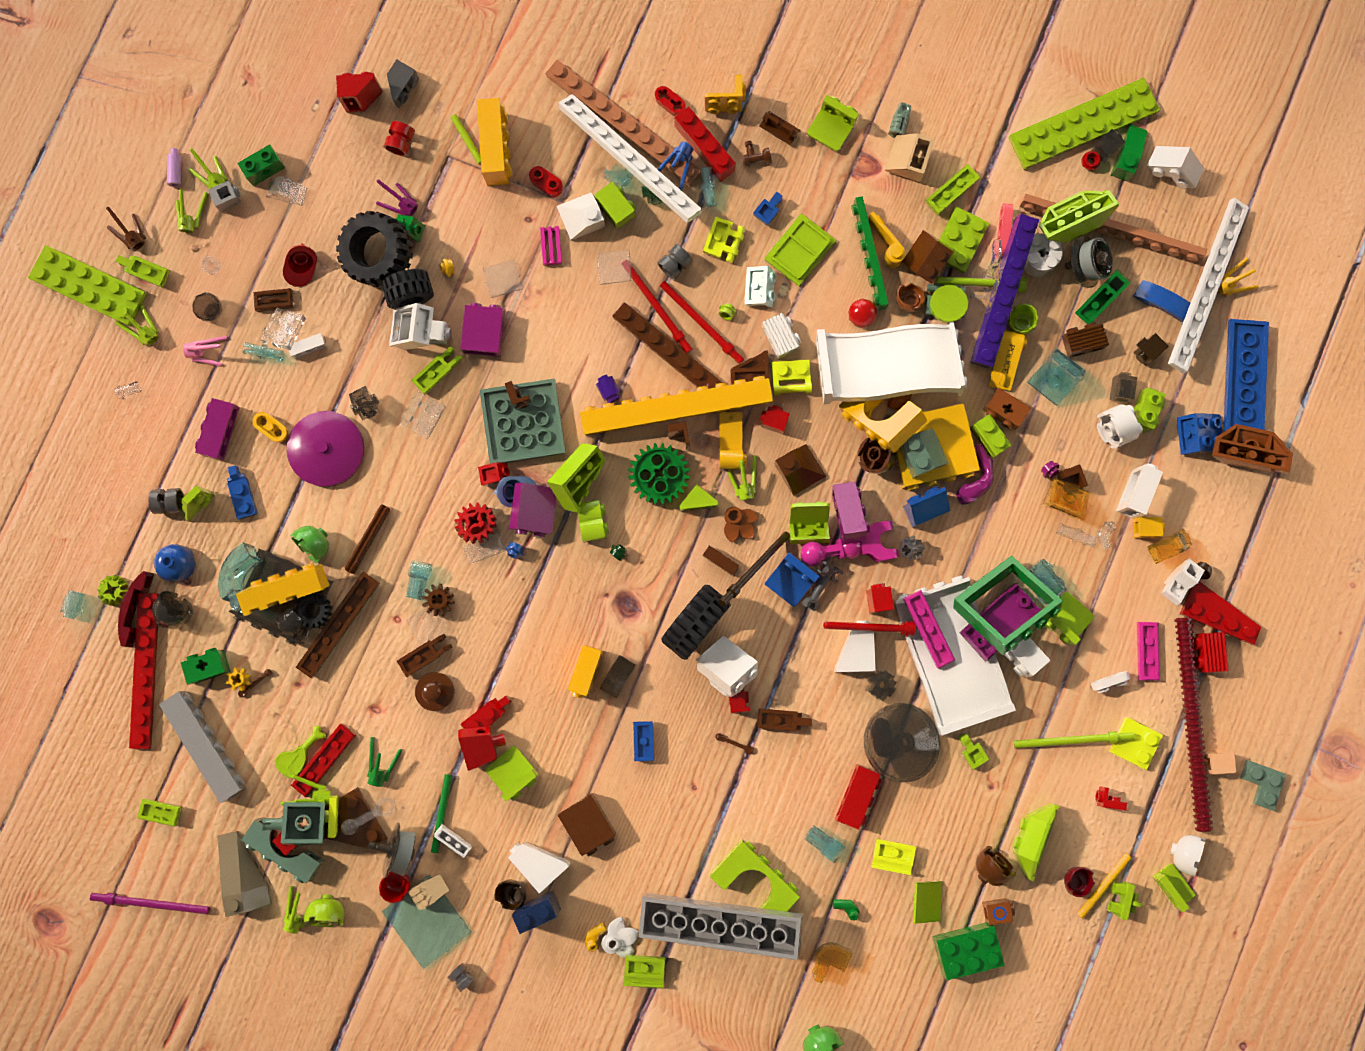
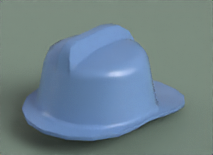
M504 477L499 482L494 494L497 495L500 503L504 506L512 507L515 483L537 484L529 477Z

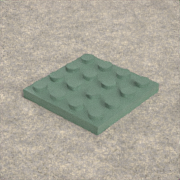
M555 378L514 384V386L518 385L521 396L518 398L527 395L531 398L532 402L528 403L529 406L523 409L513 408L506 386L480 390L490 464L566 454Z

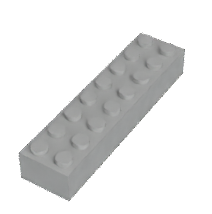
M647 893L642 897L639 938L798 960L801 949L804 914Z

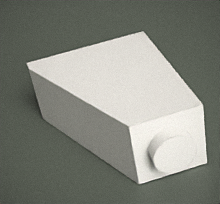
M857 621V623H868V621ZM849 631L834 667V672L875 671L874 631Z
M524 842L522 845L517 843L509 850L512 853L508 857L510 861L539 893L570 865L568 860L527 842Z

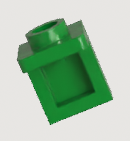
M398 214L396 218L398 222L405 226L406 231H409L411 239L419 242L425 225L415 217Z

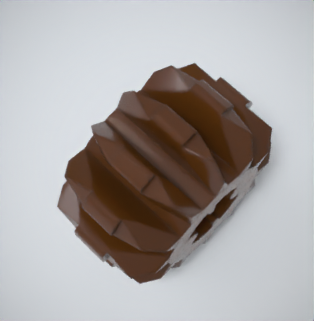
M433 584L431 585V592L425 589V592L429 595L422 596L423 600H427L422 606H429L426 611L428 614L434 610L433 615L435 617L438 616L439 611L442 616H445V608L448 611L452 610L448 604H455V601L449 600L454 597V593L447 594L450 588L446 587L443 590L442 584L438 585L437 590ZM436 596H437V597H441V596L443 597V598H441V600H442V603H441V604H439V603L434 604V602H436V601L434 600V598H435Z

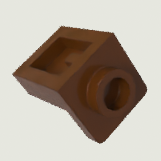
M512 381L505 383L513 408L523 409L528 407V403L532 402L530 396L518 398L521 396L518 385L514 386Z

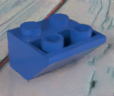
M936 486L925 492V496L921 497L918 494L907 500V504L903 508L912 528L951 511L945 487L939 489Z

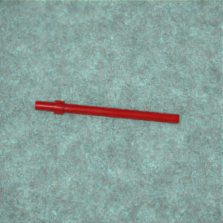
M628 260L624 261L622 266L671 331L673 339L682 346L687 354L690 353L693 349L685 339V334L676 327Z
M666 281L661 283L660 287L722 347V351L726 355H730L738 364L744 361V358L735 350V347L720 336Z

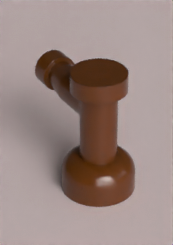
M752 141L745 142L747 154L744 155V161L746 166L763 160L765 163L772 162L769 147L764 148L762 153L755 154Z

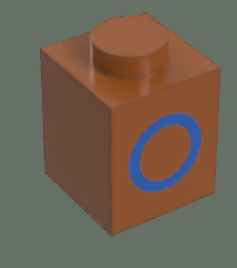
M1006 898L982 902L985 922L989 925L1013 922L1012 916L1015 915L1014 906Z

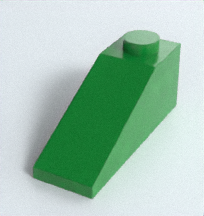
M1132 124L1129 125L1110 174L1111 176L1126 182L1134 176L1142 156L1147 130Z
M1116 269L1075 314L1086 324L1092 323L1131 283V280L1119 269Z

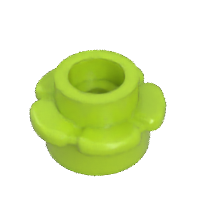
M726 303L719 307L720 311L718 314L724 320L730 321L737 314L734 306Z

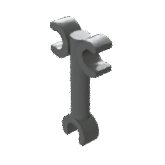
M825 560L822 561L824 568L822 570L816 569V572L822 575V578L812 595L806 597L802 602V605L812 611L818 608L817 600L828 581L831 580L834 583H838L835 575L837 573L843 574L842 570L837 567L832 568V565Z

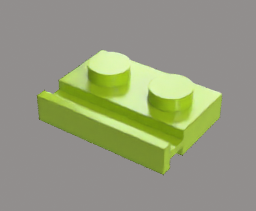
M626 955L624 986L663 988L665 957Z

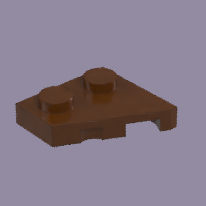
M768 350L731 368V385L735 384L734 381L742 379L750 382L753 381L754 377L765 376V379L769 378Z

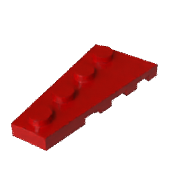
M1200 581L1189 589L1180 615L1184 617H1190L1198 623L1217 631L1225 632V634L1250 645H1255L1261 630V626Z

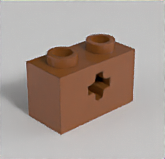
M997 388L983 408V411L986 412V415L990 414L994 420L998 419L1001 421L1005 428L1016 430L1022 424L1031 407L1004 390ZM1005 407L1008 408L1007 414L1004 413Z

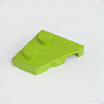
M195 485L182 498V510L185 512L182 516L189 522L202 508L207 507L211 503V499L215 495L210 490Z

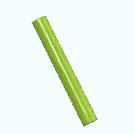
M457 114L452 115L450 119L477 164L481 165V155Z

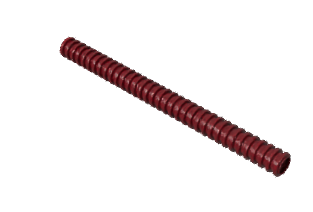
M1190 617L1174 619V622L1177 623L1175 625V628H1177L1175 633L1178 634L1176 640H1178L1177 646H1179L1177 652L1180 653L1178 656L1180 662L1178 664H1181V668H1179L1182 673L1180 674V677H1182L1180 683H1183V686H1181L1183 692L1181 694L1184 695V698H1182V701H1184L1183 707H1185L1183 713L1186 714L1184 716V719H1186L1184 724L1187 726L1185 731L1187 732L1186 738H1188L1186 744H1189V747H1187L1189 753L1187 755L1190 756V759H1188V762L1191 764L1189 765L1191 769L1189 774L1192 775L1190 778L1192 784L1190 785L1193 787L1191 793L1194 795L1192 796L1194 800L1192 805L1195 806L1193 808V812H1195L1193 816L1196 818L1194 824L1197 825L1195 827L1196 831L1210 832L1213 830L1211 826L1213 821L1210 820L1212 818V814H1210L1212 810L1209 808L1211 802L1208 800L1210 799L1208 795L1210 790L1207 789L1209 787V783H1207L1208 777H1206L1208 771L1205 770L1207 768V765H1205L1207 760L1204 758L1206 756L1204 752L1205 746H1203L1205 740H1202V737H1204V734H1202L1203 728H1201L1203 722L1200 720L1202 719L1200 715L1202 710L1199 709L1201 703H1199L1200 697H1198L1200 691L1197 690L1199 688V685H1197L1199 680L1196 679V676H1198V673H1196L1197 667H1195L1197 661L1194 660L1196 657L1194 651L1196 650L1195 648L1193 649L1195 643L1192 640L1194 639V636H1192L1194 631L1191 630V627H1193L1191 621L1193 620Z

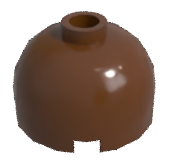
M868 437L859 447V464L864 471L873 474H883L895 465L897 451L893 453L889 449L885 450L876 439L871 440Z
M986 846L976 860V869L979 873L978 878L984 884L989 883L992 886L1006 885L1016 876V872L1012 873L1011 871L1013 869L1012 864L999 851L995 854L991 851L993 847Z

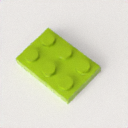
M956 206L939 239L955 250L945 265L964 274L990 223Z

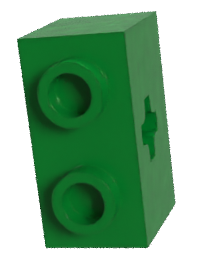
M270 144L237 163L246 179L253 186L286 168Z
M217 648L205 650V654L198 656V654L187 656L186 661L180 662L187 685L197 684L231 672L225 651L217 650Z

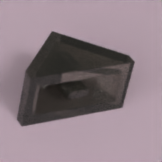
M619 655L600 689L617 698L636 664Z

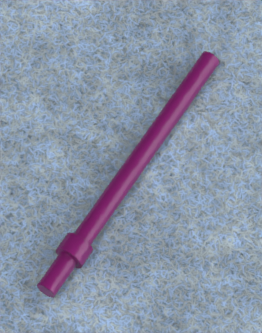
M109 892L107 894H90V901L104 902L105 905L123 904L207 915L210 911L209 906L117 896L116 893Z

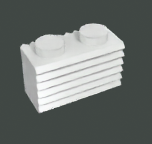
M780 313L762 322V328L778 359L798 350L801 343L798 334H793L790 328L793 326L788 316L785 317L784 313Z

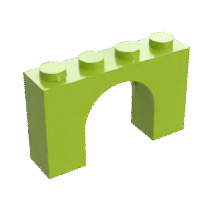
M741 839L710 873V877L723 890L744 871L757 870L764 873L770 880L771 891L766 901L759 908L787 912L800 898L797 893L799 889L792 882L788 884L783 879L785 876L777 868L773 870L768 865L770 861L763 854L759 856L755 853L754 850L756 848L748 840L744 842Z

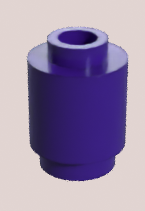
M606 374L597 379L598 383L596 386L604 401L612 403L621 398L619 394L621 391L613 376L608 377Z

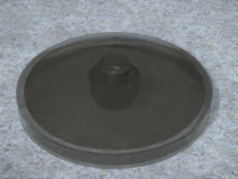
M896 703L881 708L871 717L864 733V749L871 766L881 776L894 782H912L927 775L936 764L940 751V739L937 728L928 714L914 705Z

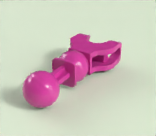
M882 521L870 525V532L867 533L866 541L843 544L842 539H838L835 541V544L822 546L817 542L806 543L801 549V559L808 566H818L824 558L837 555L838 559H855L858 556L866 555L876 562L895 559L899 557L898 549H886L880 542L882 533L893 529V522Z

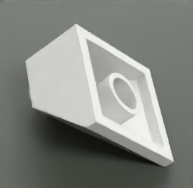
M592 193L557 206L571 241L605 227L604 218Z

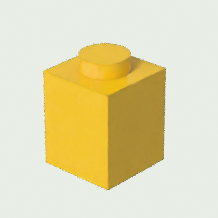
M1138 517L1133 519L1134 538L1162 537L1165 532L1163 517Z

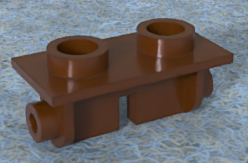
M770 111L764 114L763 121L759 125V127L790 146L800 132V129Z

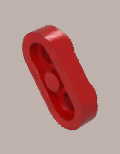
M535 166L530 170V182L550 197H557L562 193L563 184L558 177L541 166ZM541 173V176L535 177V174ZM555 183L556 187L551 188L550 185Z

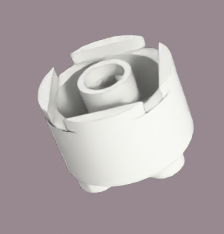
M1044 233L1035 234L1024 267L1025 272L1034 277H1041L1051 272L1061 260V242L1048 240Z
M1120 404L1097 416V419L1100 418V422L1097 423L1099 435L1105 443L1109 442L1112 445L1110 447L1113 449L1136 440L1143 431L1142 426L1137 422L1134 415L1135 411L1131 405L1125 406Z

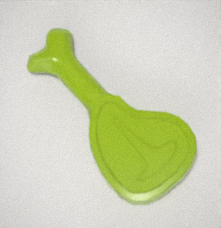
M314 726L312 735L294 751H285L276 757L275 765L280 773L288 778H292V775L298 776L303 771L307 763L309 748L317 740L326 739V734L321 731V726Z

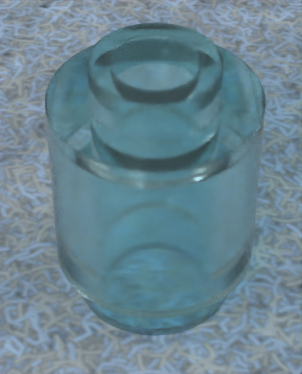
M69 590L68 594H65L60 610L61 613H64L63 617L75 619L76 616H81L85 603L84 593Z

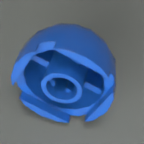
M179 544L167 545L156 553L154 569L166 581L180 582L186 580L193 574L196 567L194 554L185 546Z

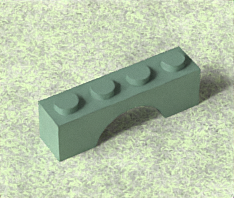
M262 818L255 819L241 839L246 843L245 846L252 851L257 850L260 852L263 859L278 864L277 867L281 871L293 874L296 881L300 883L312 881L325 860L310 850L300 855L288 854L285 856L272 842L275 839L276 830L262 831V825L270 824H263Z

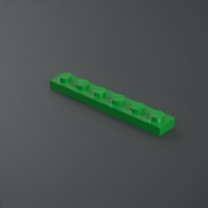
M863 196L855 198L853 205H851L853 216L857 218L855 223L857 234L860 233L862 239L860 240V248L862 252H865L866 256L864 258V265L866 270L869 269L870 276H868V281L875 293L873 294V302L878 306V310H883L887 308L889 303Z

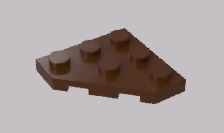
M358 787L339 798L338 830L335 838H328V823H325V839L368 849L369 842L377 844L388 838Z

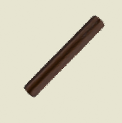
M383 504L379 506L345 566L347 572L351 574L356 572L390 512L389 507Z

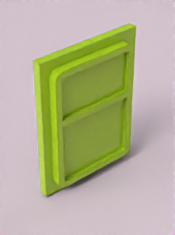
M801 213L766 255L764 260L797 286H800L834 245L836 239Z

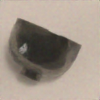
M163 591L157 596L152 605V615L159 626L178 629L184 626L194 614L192 605L187 599L184 598L182 601L178 598L179 594L175 592Z

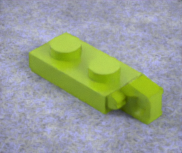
M118 255L115 261L125 267L123 271L129 275L161 288L164 287L171 272L164 267L134 255H130L129 259Z

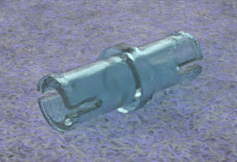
M712 167L700 168L702 178L701 190L704 193L705 207L716 206L714 192L716 185L713 183Z
M248 342L244 343L243 347L251 348V350L243 349V354L258 356L263 360L265 358L279 362L283 360V357L276 356V354L284 355V350L269 348L265 344L260 346Z

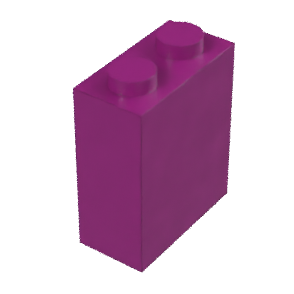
M479 303L465 305L460 347L463 354L501 357L505 311L501 306L491 304L489 307H485Z
M523 482L515 483L509 529L516 530L515 534L527 535V532L533 533L534 537L545 538V535L552 534L556 496L552 489L546 486Z

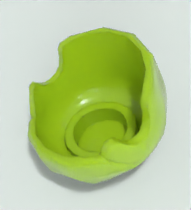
M1025 303L1015 306L1008 319L1010 329L1015 333L1024 335L1031 333L1038 323L1037 310L1032 305Z

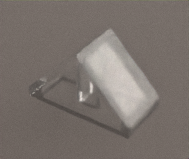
M284 176L270 179L266 197L302 206L307 187Z

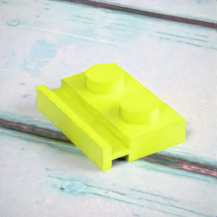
M876 838L871 867L911 875L916 846Z

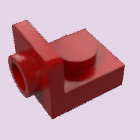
M495 462L478 467L481 486L498 483L504 477L510 476V469L507 463Z
M1099 786V790L1096 791L1095 795L1097 806L1127 811L1126 802H1122L1120 797L1109 796L1108 798L1109 788Z

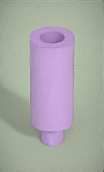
M171 148L170 154L167 155V185L170 187H181L182 156L178 155L177 148Z

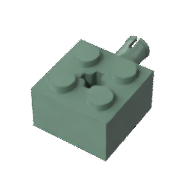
M284 802L283 816L281 818H263L262 823L270 825H262V831L281 830L282 845H324L326 803ZM303 819H306L309 825L305 826V829L299 825V823H303Z

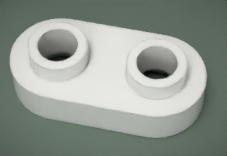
M1128 671L1119 672L1093 681L1091 686L1093 691L1097 690L1098 693H1103L1110 690L1109 686L1116 684V687L1128 684L1127 680L1130 679Z

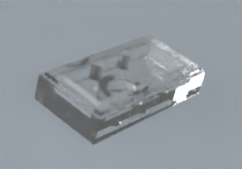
M499 532L490 535L489 540L483 538L481 544L477 540L475 544L470 543L463 546L469 564L506 551Z

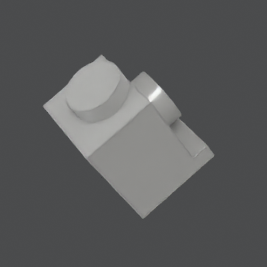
M226 181L208 190L215 207L221 212L241 202L239 197L242 195L237 185L233 186L230 181Z

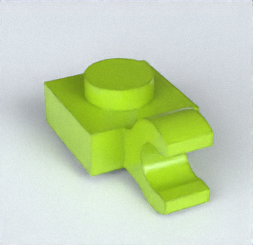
M965 733L958 737L965 747V750L961 753L972 770L990 760L979 742L973 744Z

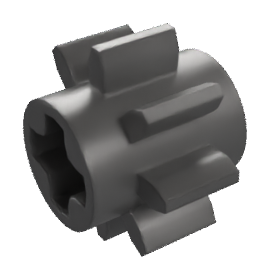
M911 536L902 540L903 544L900 550L903 557H909V561L922 557L921 553L925 548L921 539L919 540L915 536Z

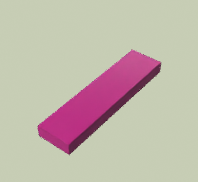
M922 590L904 597L903 600L936 668L939 669L955 661Z

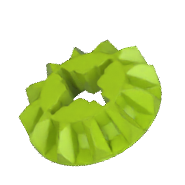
M117 575L106 576L105 579L100 581V585L97 588L98 598L101 599L102 603L109 606L121 604L129 588L126 580ZM110 585L112 587H119L114 591V595L107 594L110 590Z

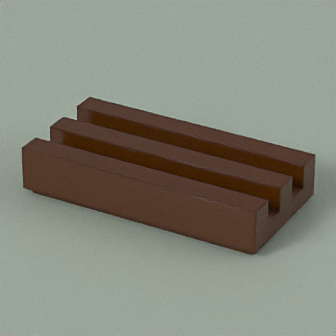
M291 288L253 292L256 312L294 308L293 290ZM287 294V297L258 300V297ZM287 301H288V303H281V304H272V305H262V306H259V304L277 303V302H287Z

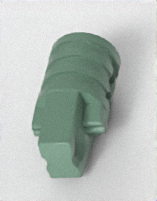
M904 102L898 105L888 132L891 137L895 138L896 135H905L910 119L911 105Z

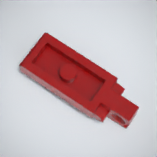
M504 696L499 701L494 698L460 725L463 729L490 726L506 712L504 707L512 701L508 696Z

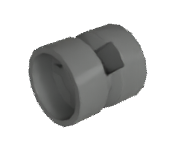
M675 244L668 251L669 255H664L657 262L660 269L672 280H675L682 273L681 269H686L693 262L687 251L678 244Z
M170 488L166 491L164 489L151 490L148 502L152 514H165L167 511L169 513H182L183 491L180 488Z

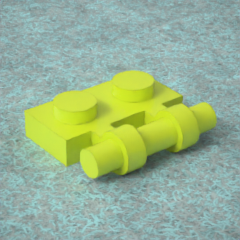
M715 216L703 253L721 259L724 252L728 254L726 262L733 263L734 258L737 257L739 252V244L744 239L745 228L738 226L737 231L731 230L733 222ZM728 237L733 238L731 247L726 245Z

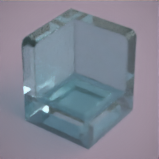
M615 164L610 171L605 169L603 172L604 178L610 183L613 181L622 190L633 179V174L626 168L624 170L618 164Z

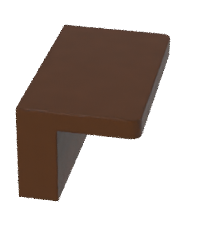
M686 422L668 424L667 432L669 439L684 436L686 451L690 450Z

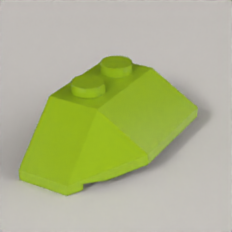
M1104 190V192L1081 191L1048 207L1042 221L1039 223V227L1048 240L1067 243L1101 227L1119 207V203L1110 190Z
M1052 803L1027 813L1025 818L1021 819L1019 829L1021 830L1018 837H1015L1012 845L1014 848L1013 853L1024 876L1033 882L1060 807Z

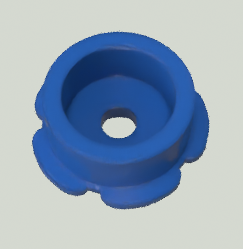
M510 542L509 546L506 547L507 555L511 558L518 559V557L524 555V547L517 543Z

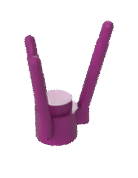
M379 179L376 180L379 185L400 201L398 204L400 209L379 201L376 202L377 205L400 215L412 216L418 208L417 201L399 183L395 185L404 194L405 197L403 198Z

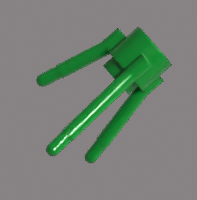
M374 737L370 738L369 770L367 777H369L367 783L369 785L382 787L384 781L388 782L389 775L402 749L397 751L387 772L384 774L385 770L379 768L381 753H378L375 768H373Z

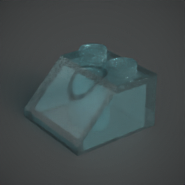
M1055 348L1027 383L1057 406L1081 381L1086 371L1059 349Z

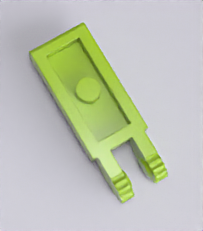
M449 347L441 355L434 358L411 380L424 395L462 361L463 358L460 355L456 356L448 364L444 361L455 351L453 347Z

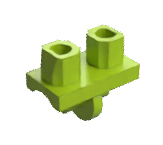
M1123 881V883L1113 882L1112 893L1120 895L1119 902L1109 901L1107 910L1117 917L1128 921L1130 912L1135 913L1137 906L1143 907V903L1138 901L1139 894L1134 892L1135 885Z

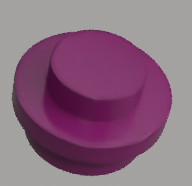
M1053 461L1045 464L1041 469L1043 477H1055L1059 472L1058 468L1060 465Z

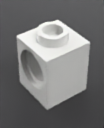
M432 320L429 343L447 345V339L450 340L451 328H449L446 322Z

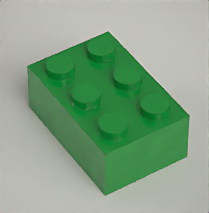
M985 922L932 936L941 972L946 980L1005 966L994 925H989Z

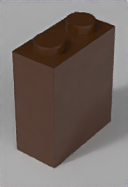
M593 793L557 815L581 856L585 854L590 856L598 851L596 847L601 844L606 846L615 840L613 837L616 836V831Z

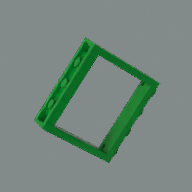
M1011 555L954 598L953 609L1004 655L1008 651L1015 650L1018 643L1022 640H1028L1036 629H1042L1050 618H1056L1057 614L1062 611L1063 600ZM1014 573L1048 605L1004 638L970 604L1008 575Z

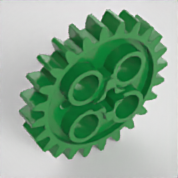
M654 443L653 449L646 445L647 451L645 452L640 449L641 456L634 455L637 461H630V464L634 466V468L628 469L630 473H633L628 479L634 480L630 486L637 487L634 493L641 492L639 498L642 499L646 496L647 503L651 499H653L654 505L657 504L658 500L664 505L665 499L672 503L671 497L679 499L677 493H684L681 487H688V484L684 482V480L690 479L688 475H685V473L690 472V469L684 468L688 461L682 462L681 460L684 458V455L677 456L678 449L672 452V445L665 449L664 443L661 444L660 448ZM654 457H661L663 462L660 465H654L652 463ZM669 460V465L666 466V468L662 472L663 477L659 476L652 485V487L649 488L648 485L656 477L655 471L660 472L661 469L664 467L665 463ZM670 468H675L678 474L670 477L667 471ZM644 471L650 472V479L642 480L640 478L641 473ZM664 483L666 485L665 491L658 492L655 489L656 485Z

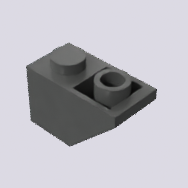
M396 59L387 73L392 99L396 107L400 108L407 101L412 88L414 89L417 86L419 77L416 70Z

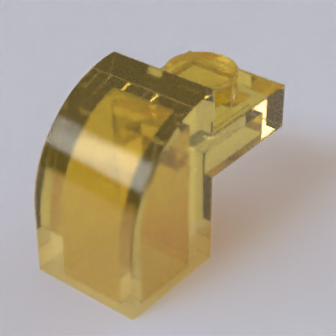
M1182 528L1165 538L1155 541L1147 546V549L1155 564L1188 550L1192 543L1190 536Z
M834 942L819 946L814 952L815 958L819 960V962H815L812 968L814 980L822 984L830 965L845 972L853 954L852 951Z

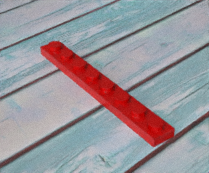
M138 593L129 749H151L160 605V594Z

